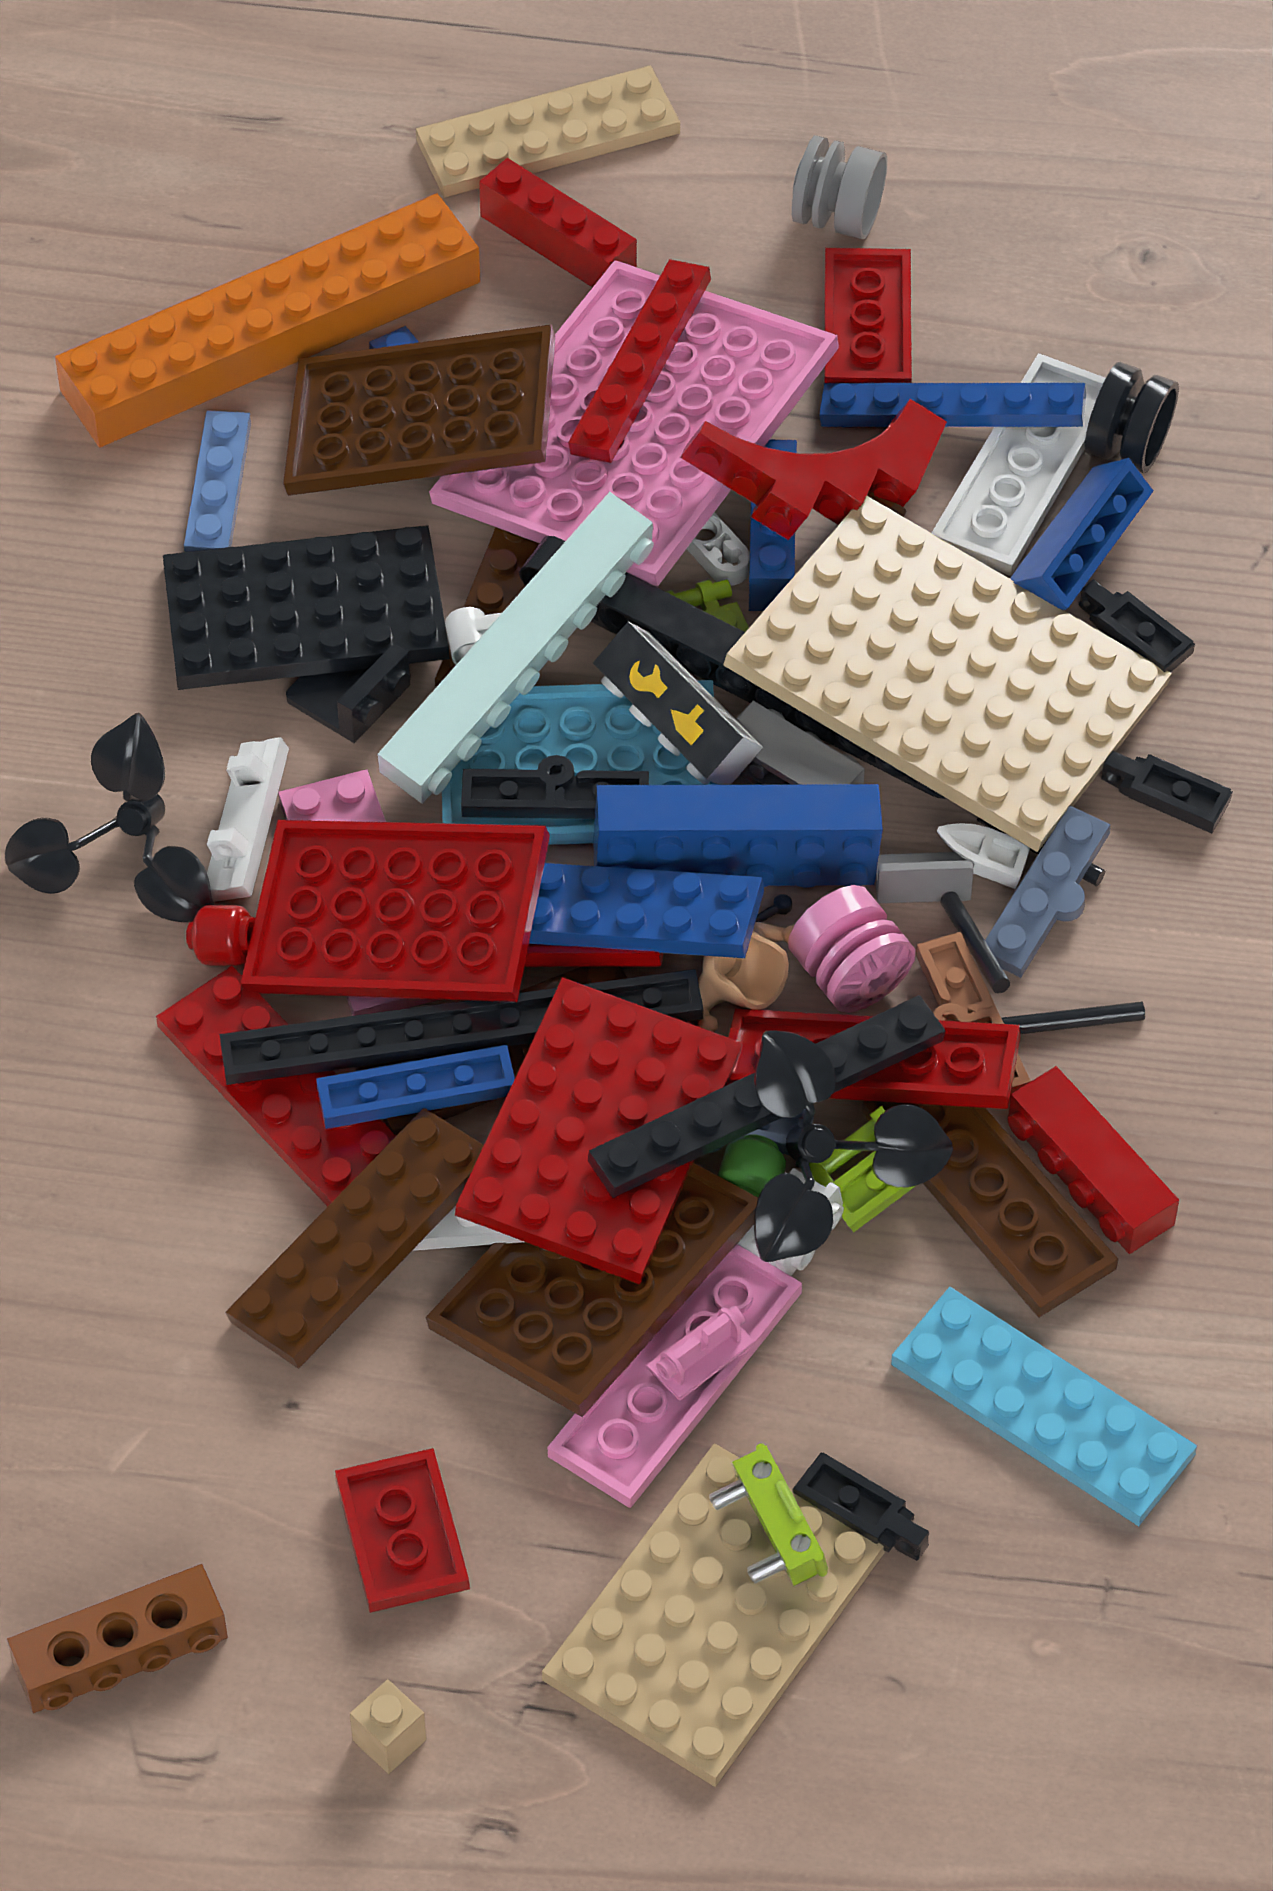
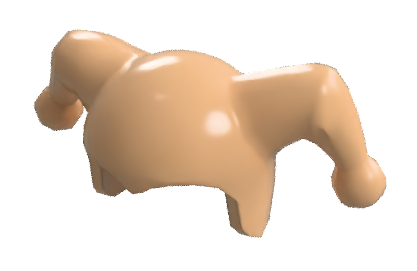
M755 922L745 958L704 956L703 972L698 978L704 1014L703 1019L696 1020L698 1027L715 1033L718 1028V1022L714 1016L709 1015V1011L712 1007L727 1001L744 1008L760 1010L768 1007L778 998L788 978L789 962L786 951L777 945L776 942L785 941L788 944L789 935L794 925L785 928L768 923Z

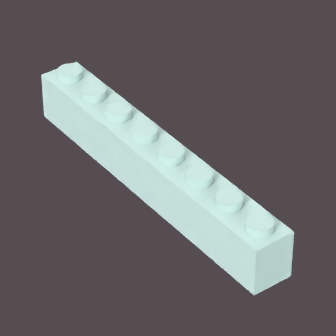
M609 492L378 753L379 772L422 804L432 793L435 795L441 793L451 780V771L461 760L466 762L473 757L481 745L482 740L480 738L490 726L497 728L501 725L510 712L512 701L519 693L526 695L534 687L540 676L539 671L547 661L555 662L565 651L568 645L567 639L578 627L582 630L591 622L597 611L596 606L604 596L612 597L622 586L626 577L625 573L633 563L639 565L648 557L654 546V542H652L653 522Z

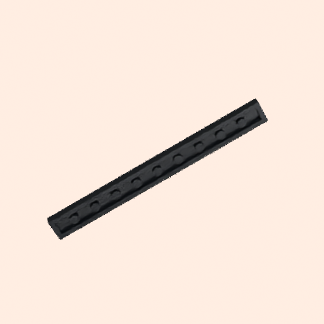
M696 969L582 984L684 1022L703 1019L704 1008ZM557 988L519 993L517 1002L466 1000L219 1034L226 1085L462 1053L502 1045L513 1046L532 1043Z

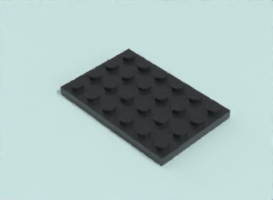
M429 525L163 555L178 690L369 669L393 643L409 652V664L450 659Z

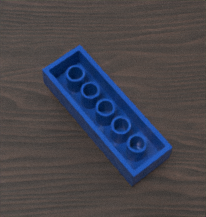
M879 784L597 785L593 837L594 866L762 877L764 887L799 886L809 888L824 885H844L846 887L851 885H875L883 831Z

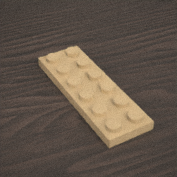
M650 65L416 128V140L445 198L478 189L479 181L506 158H509L531 173H537L680 134V120Z

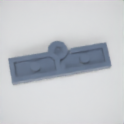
M1069 806L985 940L1003 970L1021 978L1057 920L1063 922L1073 921L1083 913L1085 894L1079 883L1110 834L1109 823Z

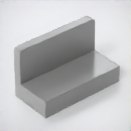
M956 852L879 854L875 879L877 903L938 902L945 893L951 891L956 892L961 901L971 900L973 862L962 858Z

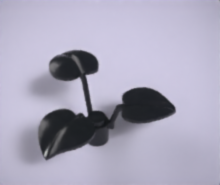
M141 713L133 714L127 720L102 735L95 743L91 753V766L98 782L109 791H123V799L126 802L119 807L115 818L70 843L66 827L63 823L52 818H37L22 825L12 835L6 845L5 863L9 871L34 890L54 894L65 891L72 886L79 875L80 864L73 852L74 850L87 845L117 827H120L123 832L131 836L145 834L146 841L142 859L147 868L139 872L134 880V887L141 903L153 914L176 922H192L197 912L203 906L215 905L211 895L207 872L198 857L184 847L166 846L161 848L152 857L155 837L160 832L155 825L165 815V803L158 794L164 784L165 766L156 737Z
M765 1031L763 1033L761 1050L755 1068L754 1084L757 1097L762 1106L777 1116L794 1117L805 1109L804 1116L798 1119V1125L789 1131L786 1138L787 1151L796 1160V1167L801 1169L805 1183L803 1184L793 1174L781 1173L770 1179L760 1192L755 1209L754 1236L760 1259L764 1262H773L808 1254L823 1245L831 1233L833 1226L832 1206L825 1195L820 1192L811 1191L815 1180L809 1163L826 1161L832 1155L834 1149L876 1151L872 1164L875 1176L885 1184L905 1188L922 1184L936 1176L947 1164L953 1152L952 1141L935 1118L924 1109L913 1105L893 1106L882 1113L874 1126L876 1142L835 1140L829 1128L821 1124H812L811 1121L816 1112L813 1103L828 1099L835 1090V1070L828 1055L818 1045L805 1037L785 1031Z

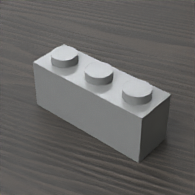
M752 701L736 718L738 723L763 747L740 773L741 777L754 785L864 784L865 768L852 756L839 753L824 744L815 734L808 731L804 732L786 721L777 711L766 709Z

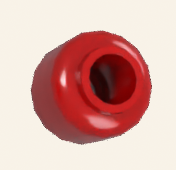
M203 906L197 912L194 921L190 922L187 926V945L189 949L194 950L196 958L203 965L241 966L246 961L255 917H251L250 913L243 906Z

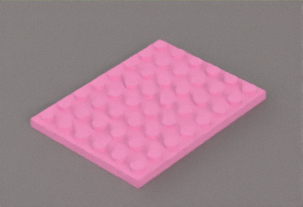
M614 260L555 334L546 462L443 475L429 491L432 504L540 543L546 536H555L566 541L603 498L611 492L653 522L652 542H654L652 551L641 564L633 563L626 572L658 587L731 491L727 486L680 458L687 443L701 425L707 421L735 437L764 447L838 350V337L835 334L705 291L612 463L571 455L568 441L660 275Z

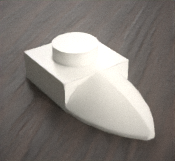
M956 823L938 827L937 833L943 841L962 858L973 862V874L1014 889L1016 888L1030 850L1028 846L1007 834L976 824Z

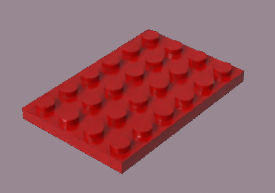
M277 820L240 984L244 990L265 994L517 1002L550 834L546 826Z
M562 977L455 1208V1216L640 1284L694 1160L612 1198L587 1161L589 1150L727 1086L741 1054L743 1043Z

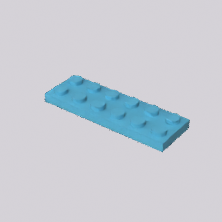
M949 1287L892 1354V1366L1138 1527L1196 1455V1444L952 1287Z

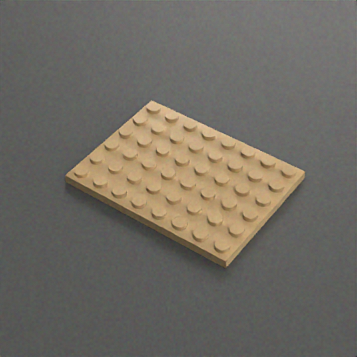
M866 496L864 503L857 511L852 509L736 642L727 653L724 662L725 667L1036 852L1040 850L1050 837L1069 806L1073 807L1103 769V765L1110 753L1117 751L1162 693L1172 675L1169 671L1163 672L1145 657L1013 583L1014 581L868 496Z

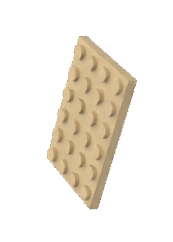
M715 1443L542 1670V1681L714 1787L718 1785L885 1552L883 1550L884 1546L880 1543L875 1544L792 1492L824 1553L828 1566L827 1575L821 1577L817 1574L793 1586L784 1569L754 1583L748 1575L747 1568L776 1554L747 1496L719 1510H716L710 1502L709 1495L738 1480L732 1462L739 1459V1457Z

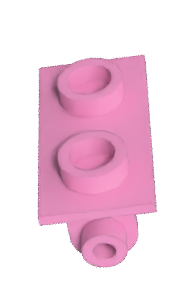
M733 1306L729 1310L722 1308L648 1363L646 1368L680 1401L753 1346L755 1340L741 1327L746 1320L743 1313L737 1307Z

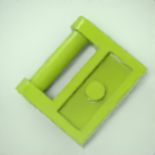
M881 1106L872 1112L870 1116L873 1119L844 1140L876 1141L874 1126L880 1115L885 1112L884 1108ZM834 1149L832 1155L826 1161L809 1163L816 1182L824 1187L832 1182L840 1188L844 1207L841 1217L853 1232L915 1187H894L879 1180L875 1176L872 1167L876 1151L834 1181L830 1174L861 1152L860 1150Z

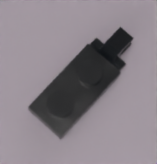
M1094 579L1082 588L1079 606L1090 615L1089 620L1104 634L1150 660L1163 672L1169 671L1171 673L1193 654L1195 643L1192 639L1127 591L1124 594L1116 592L1112 594Z
M1112 751L1103 765L1101 776L1103 781L1118 788L1119 792L1128 796V798L1211 834L1228 807L1233 793L1228 787L1151 754H1148L1147 758L1136 757L1134 760Z
M824 1452L818 1455L792 1489L794 1494L875 1544L880 1543L883 1545V1550L886 1552H890L894 1547L897 1551L918 1561L929 1546V1531L913 1522L915 1515L906 1508L905 1500Z

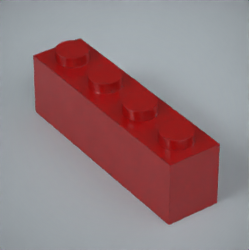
M509 158L502 161L479 181L480 216L592 288L614 260L637 267L636 238Z
M1057 1066L1011 1094L1008 1124L1013 1134L1019 1140H1026L1038 1153L1043 1167L1050 1174H1057L1068 1186L1069 1193L1076 1204L1081 1208L1087 1207L1098 1219L1103 1233L1110 1241L1118 1242L1130 1255L1175 1225L1179 1205L1178 1197Z

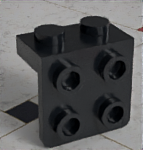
M393 643L369 669L300 676L287 689V702L342 737L355 743L411 685L409 652Z

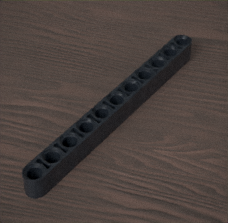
M546 536L542 539L519 571L520 579L525 586L564 544V540L555 536ZM627 572L620 589L612 597L605 595L597 604V611L591 620L592 623L617 635L626 623L630 622L649 632L688 672L704 680H713L715 686L749 703L755 701L766 709H773L780 713L786 721L803 731L815 734L821 740L933 797L946 799L924 784L725 667L724 662L727 653L743 636L744 631Z

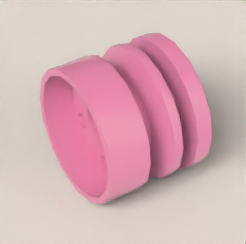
M851 885L839 888L822 897L806 910L795 923L789 935L788 949L809 975L816 977V984L840 1012L851 1013L859 1011L883 999L906 977L915 961V948L895 923L887 920L885 911L863 886Z

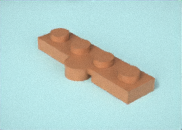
M961 932L916 944V957L939 1005L933 1012L938 1020L1004 1024ZM1017 1055L1011 1094L1031 1082L1019 1055Z

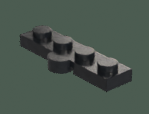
M559 755L544 758L539 763L537 770L463 769L461 814L462 817L595 819L597 785H649V771L582 770L575 776L572 762L566 757Z

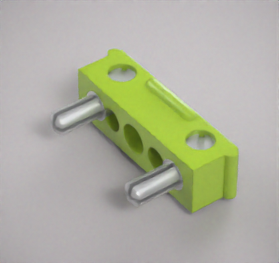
M763 1443L758 1444L756 1451L732 1462L738 1480L709 1495L710 1502L716 1510H719L747 1496L776 1554L747 1568L748 1575L754 1583L784 1569L793 1586L817 1574L821 1577L826 1576L828 1566L819 1543L767 1445L765 1446Z

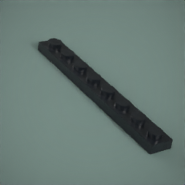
M918 995L820 1041L816 1045L828 1055L833 1064L836 1076L835 1090L833 1092L835 1093L942 1042L946 1030L921 996ZM752 1073L589 1150L587 1161L612 1198H615L783 1117L767 1111L762 1106L755 1091V1073Z

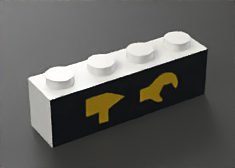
M627 622L593 662L605 675L601 679L602 684L617 697L622 698L625 696L633 704L629 711L647 727L653 724L661 732L657 738L658 741L674 755L679 756L681 753L690 762L686 767L688 772L702 784L708 785L711 781L718 785H731L763 748L649 632Z

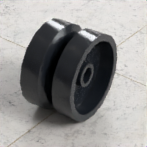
M1117 362L1108 373L1096 398L1086 431L1084 445L1086 453L1110 460L1120 451L1121 460L1129 458L1139 472L1147 473L1158 457L1170 429L1178 401V382L1159 375H1153L1144 384L1141 369Z

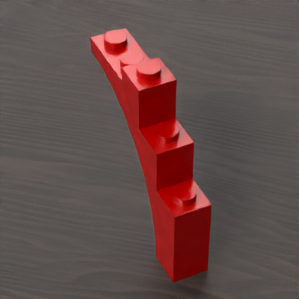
M909 399L890 422L886 430L879 436L854 448L832 453L807 454L766 448L735 437L705 421L687 443L680 458L756 504L751 517L789 540L807 519L812 509L839 525L852 509L857 511L861 507L868 491L873 492L876 497L904 507L916 493L947 421L912 399Z

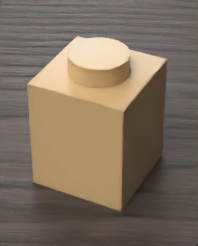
M388 1679L350 1712L352 1740L388 1774L426 1741L424 1712Z

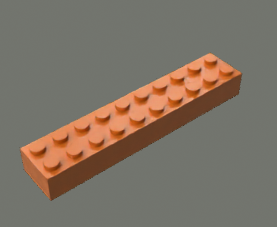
M433 194L56 355L55 360L60 391L98 447L101 448L292 365L301 358H308L480 283L479 247L439 194Z

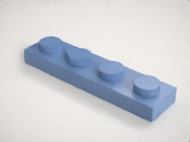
M206 410L184 542L185 552L232 546L251 428L250 413Z

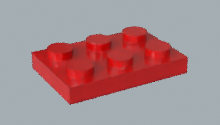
M434 1448L335 1470L336 1484L370 1613L470 1590L467 1569Z

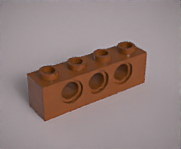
M199 1564L9 1637L7 1642L12 1663L34 1714L44 1709H60L68 1705L73 1698L93 1690H109L117 1686L122 1679L139 1672L158 1671L167 1666L171 1660L188 1653L207 1652L217 1646L220 1641L227 1639L228 1635L224 1612L203 1564ZM174 1619L179 1621L172 1628L158 1627L164 1620ZM118 1638L131 1640L122 1647L109 1646L113 1640ZM69 1657H79L82 1659L73 1666L60 1665L64 1659Z

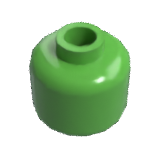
M749 1134L741 1139L732 1141L727 1146L717 1176L759 1197L763 1187L770 1179L785 1173L786 1159L774 1141L765 1136Z

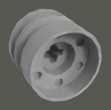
M814 135L808 143L794 179L791 213L793 222L807 224L812 217L813 227L823 228L832 212H834V228L836 233L866 239L876 219L884 191L888 162L887 154L856 146L846 163L844 142L834 141L829 147L828 138Z

